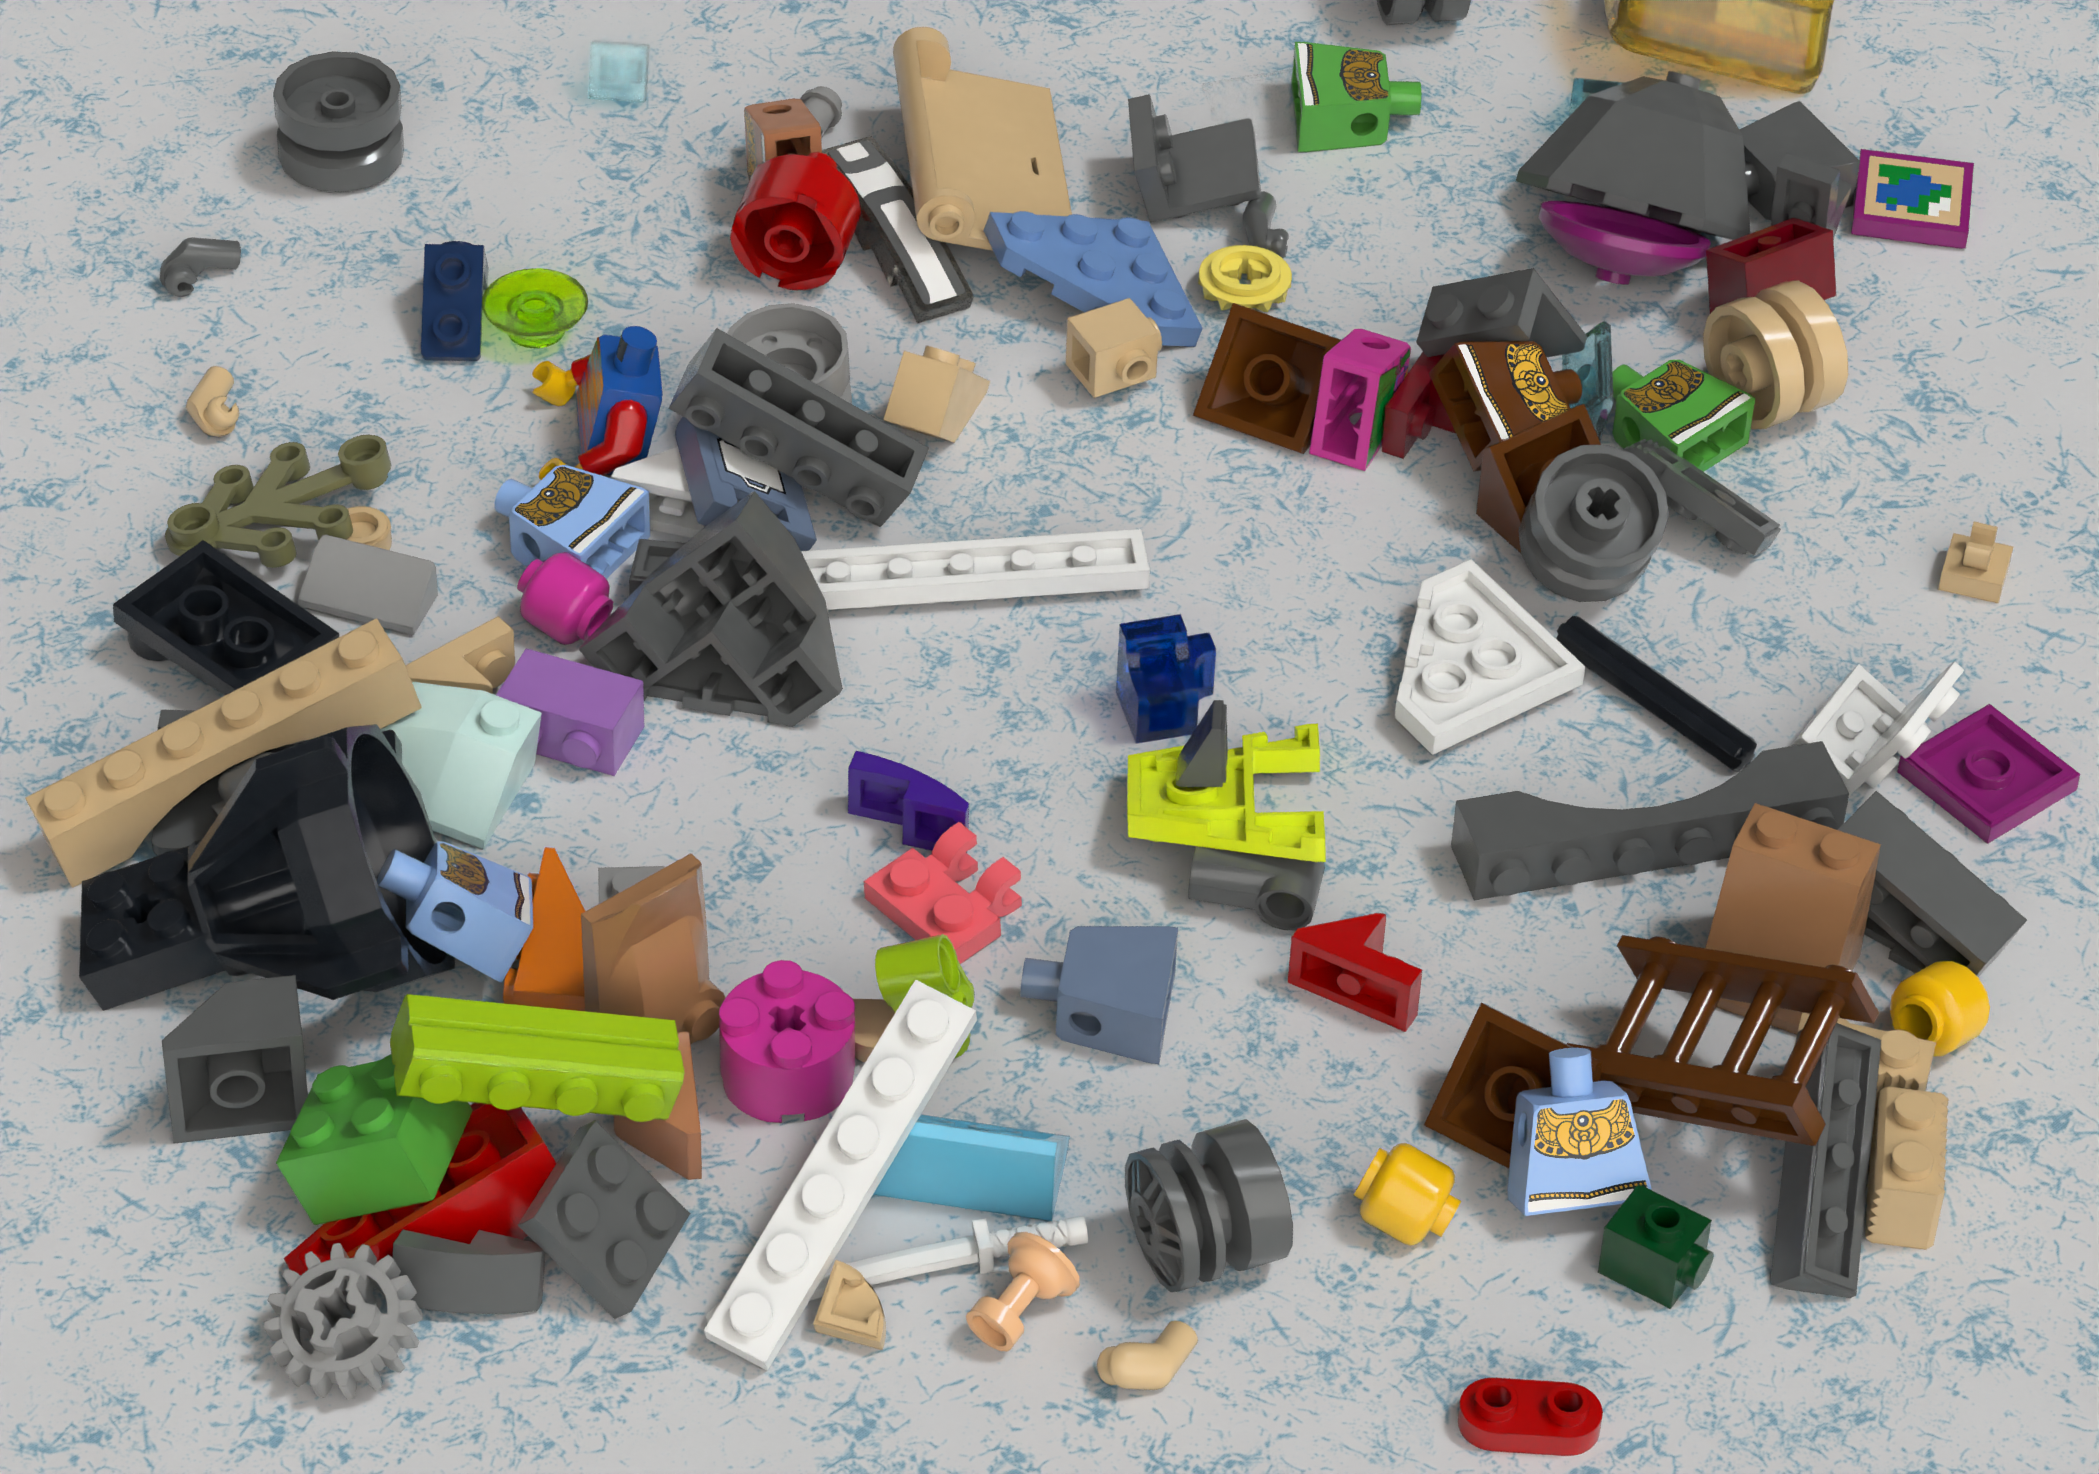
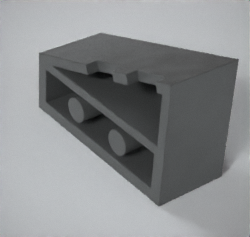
M1875 791L1838 829L1839 831L1881 844L1864 935L1892 949L1889 952L1888 959L1913 973H1917L1935 962L1954 961L1966 966L1979 977L2027 921L2002 896L1995 893L1960 863L1952 853L1939 845L1911 821L1903 811L1896 808L1878 791Z

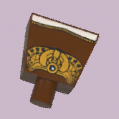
M1534 341L1454 343L1429 372L1430 378L1473 472L1481 471L1483 449L1569 410V405L1577 404L1582 396V384L1578 374L1572 369L1553 372L1542 347Z

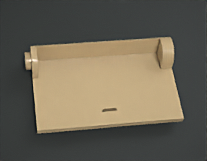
M915 27L902 33L894 43L893 58L919 230L932 240L993 251L984 233L990 212L1015 213L1026 211L1035 215H1072L1050 88L951 70L949 44L946 37L940 31L930 27Z

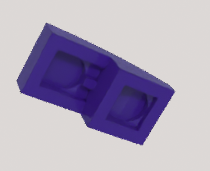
M855 751L848 767V814L903 825L902 845L930 851L933 850L935 843L941 835L956 823L960 822L969 829V803L955 791L932 777L906 765L880 756Z

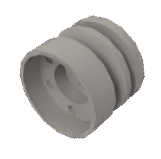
M801 304L768 305L745 314L729 328L728 335L852 404L847 333L833 316L816 307Z

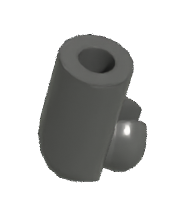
M1261 191L1260 198L1248 201L1242 217L1249 245L1265 248L1285 258L1289 234L1284 229H1270L1271 220L1276 210V200L1270 193Z
M195 237L183 240L161 264L160 281L162 285L166 287L170 294L182 297L194 291L192 284L197 282V277L206 267L236 270L241 259L240 243L232 240Z

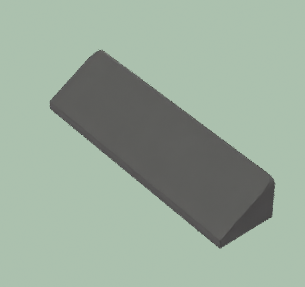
M1836 1023L1805 1087L1826 1123L1816 1146L1785 1141L1770 1281L1771 1285L1787 1290L1852 1298L1857 1294L1881 1040ZM1800 1030V1031L1798 1032L1797 1037H1796V1042H1797V1040H1798V1038H1799V1036H1800L1802 1030Z

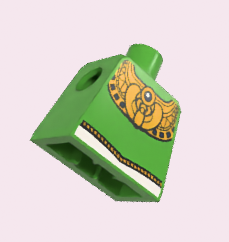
M1295 42L1290 87L1298 152L1382 145L1387 141L1390 115H1420L1421 83L1418 81H1389L1386 55L1381 51L1310 42Z
M1669 360L1645 376H1642L1625 364L1620 365L1611 373L1612 399L1616 401L1612 434L1615 442L1622 448L1629 447L1643 439H1646V441L1652 439L1653 442H1658L1660 447L1665 446L1704 472L1749 443L1755 397L1681 360Z

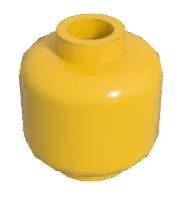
M1939 961L1901 981L1891 995L1889 1011L1895 1030H1904L1913 1034L1916 1038L1936 1042L1933 1057L1944 1056L1978 1037L1988 1023L1990 1004L1987 991L1982 982L1969 968L1954 961Z
M1407 1143L1397 1144L1390 1152L1379 1148L1353 1196L1362 1200L1360 1215L1366 1223L1409 1246L1420 1243L1429 1231L1442 1237L1461 1203V1200L1450 1195L1455 1183L1453 1170L1446 1164Z

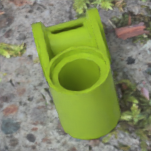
M941 934L886 946L877 950L875 971L878 986L883 999L888 1006L892 1007L895 1013L915 980L972 1008L975 998L973 984L968 980L957 959L953 944L946 935ZM970 1033L955 1058L967 1051L970 1043Z

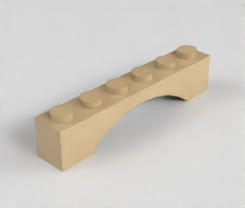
M376 618L25 797L49 848L73 888L81 884L82 881L93 878L130 859L148 833L175 805L200 785L233 765L265 751L310 740L346 727L377 724L382 729L422 707L403 658Z

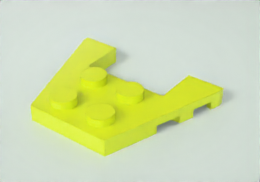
M1318 724L1294 726L1295 738L1268 742V735L1265 732L1242 735V747L1228 749L1227 776L1223 787H1179L1176 785L1177 761L1185 745L1128 755V837L1312 862H1326L1324 811L1255 812L1253 774L1320 772Z

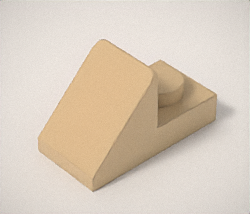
M497 616L405 665L412 682L483 690L493 694V688L505 682L515 666L514 630Z

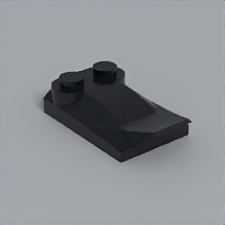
M204 540L113 604L114 622L127 631L130 648L136 655L153 661L171 660L224 695L339 638V632Z

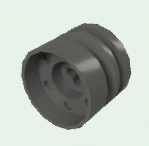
M1247 1119L1234 1121L1196 1133L1191 1149L1181 1140H1174L1161 1144L1159 1151L1153 1147L1129 1154L1125 1164V1191L1130 1217L1137 1240L1148 1264L1159 1283L1169 1292H1179L1195 1287L1198 1279L1201 1282L1220 1279L1226 1267V1262L1236 1271H1244L1288 1257L1293 1246V1221L1287 1190L1269 1144L1259 1129Z

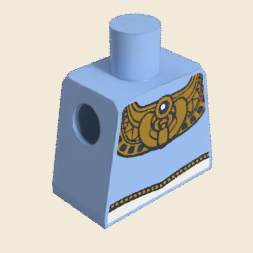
M556 466L533 488L514 479H508L502 484L495 498L496 512L509 517L511 553L517 561L526 567L535 559H540L544 562L556 553L567 552L607 579L636 551L639 539H648L650 537L648 490L572 466Z
M446 842L435 843L424 863L393 849L378 875L377 883L379 887L406 899V928L413 935L501 983L533 930L532 879Z
M1564 1048L1550 1052L1551 1087L1524 1090L1519 1092L1516 1098L1507 1187L1508 1200L1523 1215L1530 1216L1623 1204L1638 1184L1652 1190L1631 1102L1627 1093L1612 1081L1593 1082L1590 1050L1585 1048Z

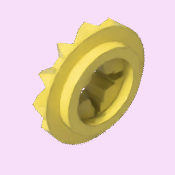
M1234 245L1218 249L1202 261L1199 268L1198 284L1203 287L1204 299L1218 301L1221 311L1230 309L1232 304L1235 303L1250 309L1257 308L1263 312H1268L1272 303L1285 302L1288 289L1291 288L1292 273L1286 261L1270 250L1251 245ZM1242 274H1247V280H1250V284H1240L1239 280Z

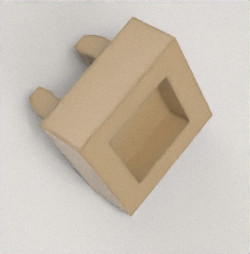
M1975 521L1972 525L1970 537L1953 533L1938 590L1999 603L2014 546L1995 542L1997 526Z

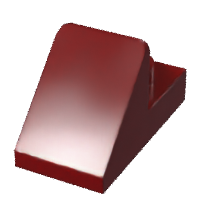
M1374 913L1298 928L1291 937L1288 983L1404 1032L1408 1030L1418 1016L1423 970L1383 953L1386 914Z

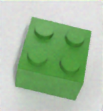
M391 1054L381 1060L356 1066H334L318 1074L314 1080L276 1164L314 1225L432 1201L436 1196L473 1111L469 1103L451 1101L436 1104L428 1102L424 1098L397 1096L394 1078L395 1065L392 1063Z

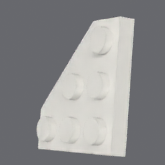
M1470 559L1421 583L1416 616L1412 625L1405 658L1404 672L1396 699L1395 719L1434 755L1583 685L1585 666Z

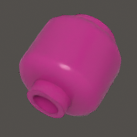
M567 552L556 553L544 562L540 559H535L525 569L517 585V589L523 593L520 602L521 616L529 624L562 645H569L580 639L586 641L611 615L614 602L609 598L610 586L607 579Z

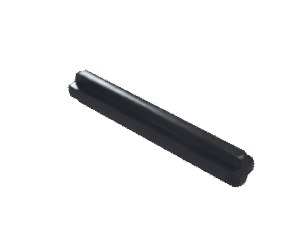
M1572 616L1566 623H1562L1559 626L1556 639L1592 672L1731 770L1740 771L1746 764L1751 763L1755 757L1754 752L1757 746L1756 741L1751 736L1581 617Z

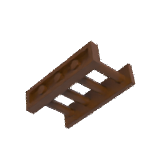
M1622 935L1617 947L1637 981L1605 1044L1597 1045L1594 1048L1567 1043V1045L1573 1048L1590 1050L1592 1057L1602 1061L1600 1081H1612L1625 1091L1631 1102L1633 1113L1816 1146L1826 1123L1805 1087L1839 1018L1874 1024L1879 1014L1859 975L1839 965L1818 967L1682 945L1659 936L1645 939ZM1662 989L1692 993L1662 1055H1655L1651 1058L1630 1054ZM1720 998L1751 1003L1721 1065L1708 1068L1688 1064ZM1779 1008L1810 1013L1781 1075L1773 1076L1770 1079L1747 1074Z

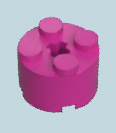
M788 960L771 962L764 968L763 973L754 975L738 984L727 995L719 1011L720 1072L728 1099L747 1115L762 1121L782 1123V1115L804 1113V1121L823 1117L835 1110L841 1104L853 1084L855 1070V1003L853 998L831 980L812 972L803 971L797 963Z

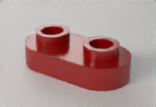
M1484 1378L1471 1383L1463 1391L1459 1405L1458 1427L1462 1436L1469 1443L1483 1450L1574 1456L1590 1450L1598 1441L1603 1410L1599 1399L1593 1392L1575 1383Z

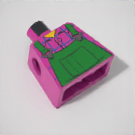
M1354 329L1325 354L1309 454L1363 471L1368 468L1382 446L1386 405L1408 373L1411 347L1407 342L1365 329ZM1362 413V416L1355 425L1350 422L1349 418L1352 415Z

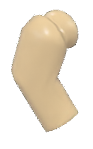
M219 366L210 367L206 371L186 403V410L205 434L215 437L231 433L239 418V408L236 403L231 409L224 404L227 394L233 387L234 378L230 372Z
M1175 1320L1171 1321L1155 1343L1124 1342L1119 1343L1117 1346L1105 1348L1097 1360L1098 1374L1106 1384L1118 1385L1124 1389H1161L1169 1384L1198 1343V1337L1193 1328L1186 1323Z

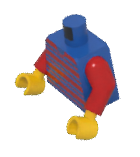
M630 326L622 331L621 336L604 334L597 337L592 353L573 361L571 369L568 371H564L550 361L541 362L533 370L532 376L543 384L533 389L532 393L552 405H565L573 396L576 386H579L576 393L580 443L578 459L580 463L575 468L602 476H612L615 468L647 458L663 396L659 351L656 345L657 338L650 330L640 326ZM553 458L541 468L538 476L542 480L556 466L567 464L559 458Z

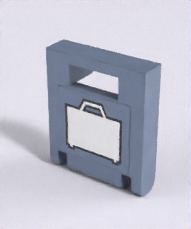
M682 417L677 424L675 437L697 522L704 526L708 525L738 503L737 500L741 501L755 491L775 515H778L777 518L795 538L800 550L809 551L817 539L802 486L792 477L761 460L747 456L740 448L708 430L697 428L688 419Z

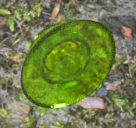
M530 268L505 274L491 283L483 294L482 309L491 324L508 334L514 343L527 348H544L557 343L562 339L566 331L577 325L587 310L588 296L584 287L576 279L565 273L550 269Z

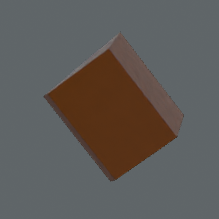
M1585 404L1577 405L1483 449L1476 514L1520 554L1518 530L1525 508L1535 491L1542 472L1562 453L1581 445H1601Z
M1481 1003L1424 1126L1509 1169L1516 1098L1519 1092L1551 1087L1549 1053L1554 1050L1573 1047L1485 1003ZM1591 1056L1593 1082L1600 1081L1602 1061Z

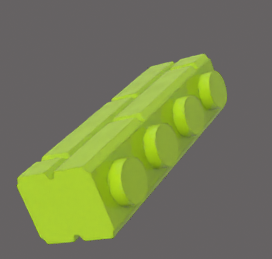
M406 994L404 995L390 1038L392 1063L395 1065L394 1078L397 1096L424 1098L428 1102L436 1104L461 1101L492 1104L494 1107L503 1110L527 1107L559 1110L570 1116L593 1113L626 1116L636 1122H647L653 1119L666 1120L671 1114L685 1074L681 1050H678L679 1039L675 1020Z

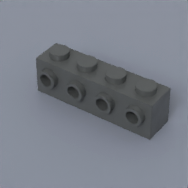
M718 328L715 329L688 363L668 408L688 419L697 428L710 431L740 448L747 456L767 463L795 479L801 486L817 491L847 508L856 517L868 520L879 527L886 522L911 494L929 447Z

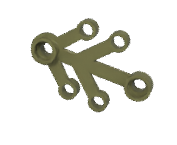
M368 434L353 437L341 445L338 452L339 465L285 486L287 482L301 479L310 471L306 449L297 442L284 443L272 450L270 453L271 462L255 486H253L247 467L243 465L226 466L214 475V486L202 503L184 505L176 509L169 516L167 521L168 528L165 532L167 546L172 553L181 556L204 540L216 549L257 552L264 566L277 568L289 564L296 557L297 552L291 532L281 527L270 528L265 531L242 527L252 523L315 529L318 540L322 535L347 540L353 533V525L349 511L345 506L332 504L319 507L301 505V503L351 483L360 490H370L381 486L387 480L388 472L391 469L386 442L376 435ZM244 502L240 505L228 509L230 504H238Z

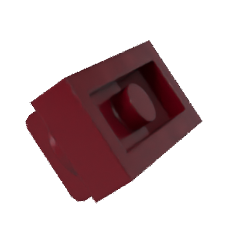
M1422 352L1386 405L1382 442L1383 453L1404 459L1417 438L1424 440L1432 426L1456 434L1429 375V372L1445 354L1427 357Z

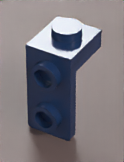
M463 241L425 244L421 355L424 360L478 361L481 358L483 290H488L489 272L484 245H473Z

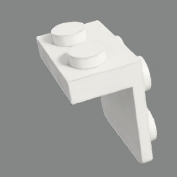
M1954 661L1906 706L1858 664L1844 678L1791 746L1823 741L1849 792V796L1864 782L1874 789L1898 763L1899 760L1893 756L1895 753L1898 752L1905 759L1908 758L1930 734L1931 729L1926 726L1925 720L1929 717L1935 722L1958 698L1960 693L1952 686L1964 669Z

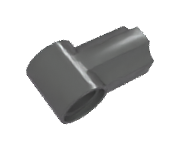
M1196 846L1192 859L1188 899L1254 909L1265 923L1274 928L1297 930L1298 928L1306 927L1312 920L1325 865L1324 862Z

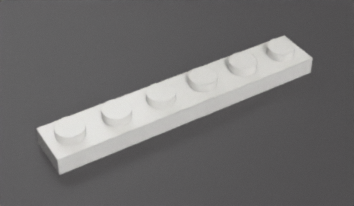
M1141 529L801 551L825 598L827 610L1149 589L1150 568Z
M918 980L914 981L705 1327L706 1339L768 1371L977 1021L976 1010Z

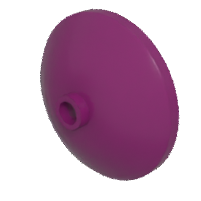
M1546 201L1541 203L1538 214L1544 229L1568 254L1588 265L1596 267L1595 277L1615 284L1628 285L1631 276H1665L1693 266L1706 258V250L1710 249L1711 245L1707 238L1684 227L1645 217L1641 214L1600 205L1571 201Z

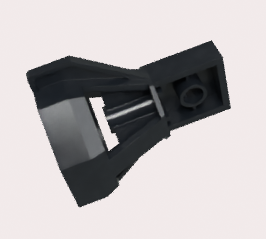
M377 724L346 727L257 758L203 840L194 841L189 846L165 852L159 856L82 881L79 978L104 1011L226 971L230 976H242L252 973L264 978L295 975L298 989L335 1000L360 991L379 992L455 969V957L413 935L406 928V899L379 887L377 883L380 870L393 849L424 863L436 843L421 793L402 764V743L393 730L382 732Z

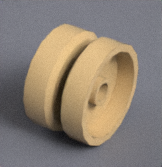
M1799 280L1785 281L1761 290L1755 297L1740 298L1718 306L1707 317L1703 332V347L1708 373L1755 397L1751 423L1752 430L1767 429L1790 420L1796 413L1811 412L1832 404L1844 393L1848 378V355L1842 331L1829 305L1812 287Z

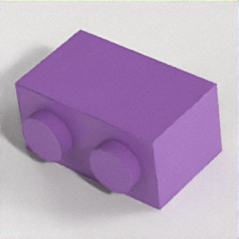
M527 648L496 694V696L542 713L537 755L612 776L616 775L645 727L642 680Z

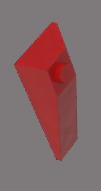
M473 1103L470 1105L473 1111L434 1200L324 1223L285 1256L284 1260L289 1270L302 1275L308 1270L305 1254L312 1251L322 1263L330 1260L333 1244L340 1243L349 1258H354L356 1251L362 1244L369 1245L378 1262L387 1255L393 1257V1243L402 1230L466 1244L472 1242L479 1230L523 1240L528 1235L518 1224L555 1167L556 1162L521 1107L503 1110L494 1107L492 1104Z

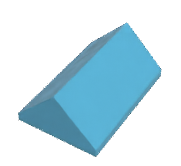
M921 1114L873 1195L1052 1221L1068 1153L1070 1136Z

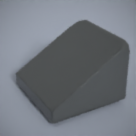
M1214 700L1179 754L1176 772V785L1179 787H1223V783H1226L1228 739L1227 704H1224V700Z

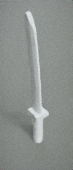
M1084 1216L1067 1218L1064 1221L1060 1219L1059 1221L1042 1222L1038 1225L1030 1224L1019 1226L1018 1228L1011 1227L999 1229L998 1231L993 1230L991 1233L988 1230L985 1218L972 1220V1236L905 1249L846 1264L858 1270L870 1285L977 1262L980 1274L994 1272L993 1257L1009 1256L1007 1243L1017 1232H1028L1038 1235L1051 1242L1057 1248L1066 1247L1067 1245L1088 1243V1233ZM829 1267L810 1300L823 1297L833 1267ZM719 1304L707 1313L706 1324L710 1321Z

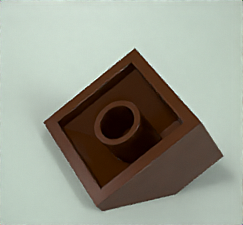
M1233 303L1193 416L1304 454L1311 445L1323 359L1325 354L1338 344L1341 339Z

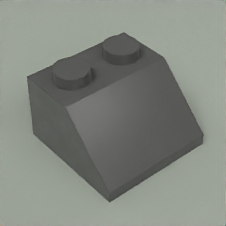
M295 975L225 983L162 1040L173 1143L291 1130L308 1096Z

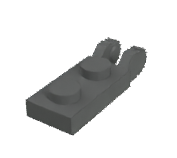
M1643 439L1629 447L1623 448V450L1633 453L1653 469L1666 491L1667 505L1671 509L1691 520H1696L1697 517L1717 530L1715 537L1730 550L1739 554H1746L1748 551L1754 556L1770 547L1781 530L1779 528L1780 524L1686 459H1682L1665 446L1660 447L1658 442H1653L1652 439L1648 441Z

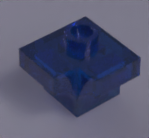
M1181 614L1119 624L1116 694L1136 744L1192 735L1198 724L1199 700L1213 695L1216 647L1209 632L1187 636V629Z

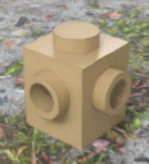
M1130 298L1067 318L1065 364L1093 398L1156 378L1158 351L1162 348L1161 333L1156 322L1152 318L1146 317Z

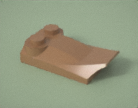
M692 853L581 914L585 1011L675 1020L677 1033L689 1032L690 1045L696 1041L709 1038L718 1030L719 1011L725 1000V995L709 978L702 864Z

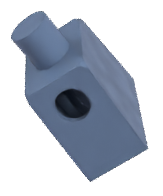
M1077 926L1069 932L1064 962L1025 958L1020 996L1022 998L1057 1002L1056 1035L1062 1041L1146 1063L1159 1064L1176 972L1178 927Z

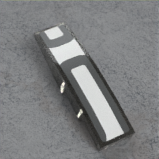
M869 136L823 149L822 153L833 158L837 164V170L850 181L858 195L861 215L854 233L862 250L872 249L890 287L899 285L917 324L970 308L974 295L946 242L926 237L919 230L912 188L875 139Z

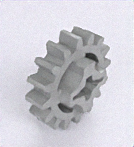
M340 1243L333 1244L330 1260L322 1263L310 1251L305 1254L308 1267L305 1273L299 1275L295 1271L288 1269L282 1273L290 1287L287 1294H269L268 1302L274 1311L280 1315L264 1321L265 1331L272 1341H277L269 1350L280 1367L287 1366L285 1372L296 1386L299 1387L310 1379V1386L318 1397L325 1398L332 1385L338 1384L346 1399H353L357 1382L365 1379L377 1391L382 1388L379 1372L383 1368L388 1367L399 1373L405 1369L397 1355L400 1347L406 1349L418 1347L420 1341L413 1330L407 1326L423 1320L422 1311L416 1301L411 1300L417 1294V1291L407 1275L399 1276L401 1271L392 1257L387 1255L377 1262V1258L369 1245L362 1244L356 1251L354 1258H349ZM374 1288L385 1295L387 1314L381 1313L375 1305L377 1300L372 1294ZM300 1328L306 1329L310 1336H312L310 1339V1343L314 1348L312 1354L307 1352L302 1346Z

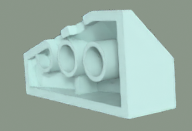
M412 682L422 708L380 730L382 732L393 730L401 741L402 764L421 793L432 830L484 849L535 765L542 713L483 690Z

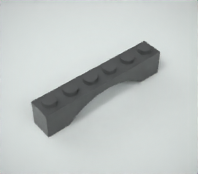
M1823 741L1761 751L1744 770L1720 786L1692 798L1660 806L1631 809L1585 808L1548 801L1520 791L1457 800L1451 848L1474 900L1509 896L1522 892L1575 885L1582 882L1635 875L1642 872L1695 865L1702 862L1729 858L1732 846L1755 803L1838 830L1844 824L1849 792Z

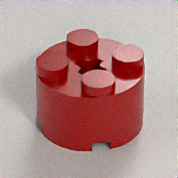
M812 152L807 156L793 154L769 159L763 164L758 165L753 171L735 214L730 234L733 251L741 264L758 278L761 277L763 272L779 279L778 287L788 290H808L822 286L829 282L836 274L837 269L845 258L861 215L858 195L850 181L837 170V164L833 158L827 154Z

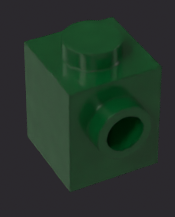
M1638 1184L1604 1227L1598 1273L1671 1309L1687 1287L1694 1290L1697 1289L1709 1272L1714 1253L1707 1249L1712 1220Z

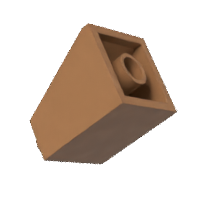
M1755 803L1732 846L1705 948L1818 967L1839 965L1853 971L1861 954L1881 844ZM1720 998L1717 1008L1745 1017L1751 1003ZM1779 1008L1771 1026L1797 1034L1802 1012Z

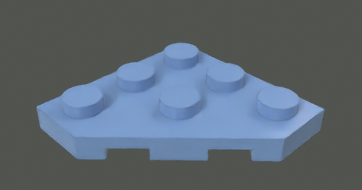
M1026 211L989 213L984 233L1000 266L1019 277H1022L1028 270L1054 284L1051 292L1052 295L1084 313L1130 298L1146 317H1150L1156 322L1161 333L1162 345L1196 347L1203 328L1149 221H1141L1130 217L1122 219L1088 218L1078 214L1069 216L1035 215Z

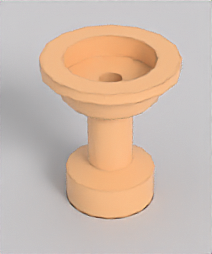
M1017 1232L1007 1243L1010 1255L1008 1266L1013 1280L998 1299L989 1296L981 1297L966 1315L967 1323L973 1333L984 1343L999 1351L1011 1350L1024 1333V1325L1019 1316L1034 1297L1054 1299L1057 1296H1071L1080 1286L1079 1275L1066 1255L1051 1242L1032 1233Z

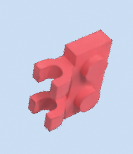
M958 822L941 835L935 843L932 854L925 858L914 848H911L864 880V893L867 901L915 940L941 934L946 935L952 942L957 959L961 964L1001 936L999 917L1006 916L1022 906V897L1010 888L1021 880V871L1002 857L985 870L979 878L975 890L968 893L956 881H962L978 871V862L966 853L977 845V835Z

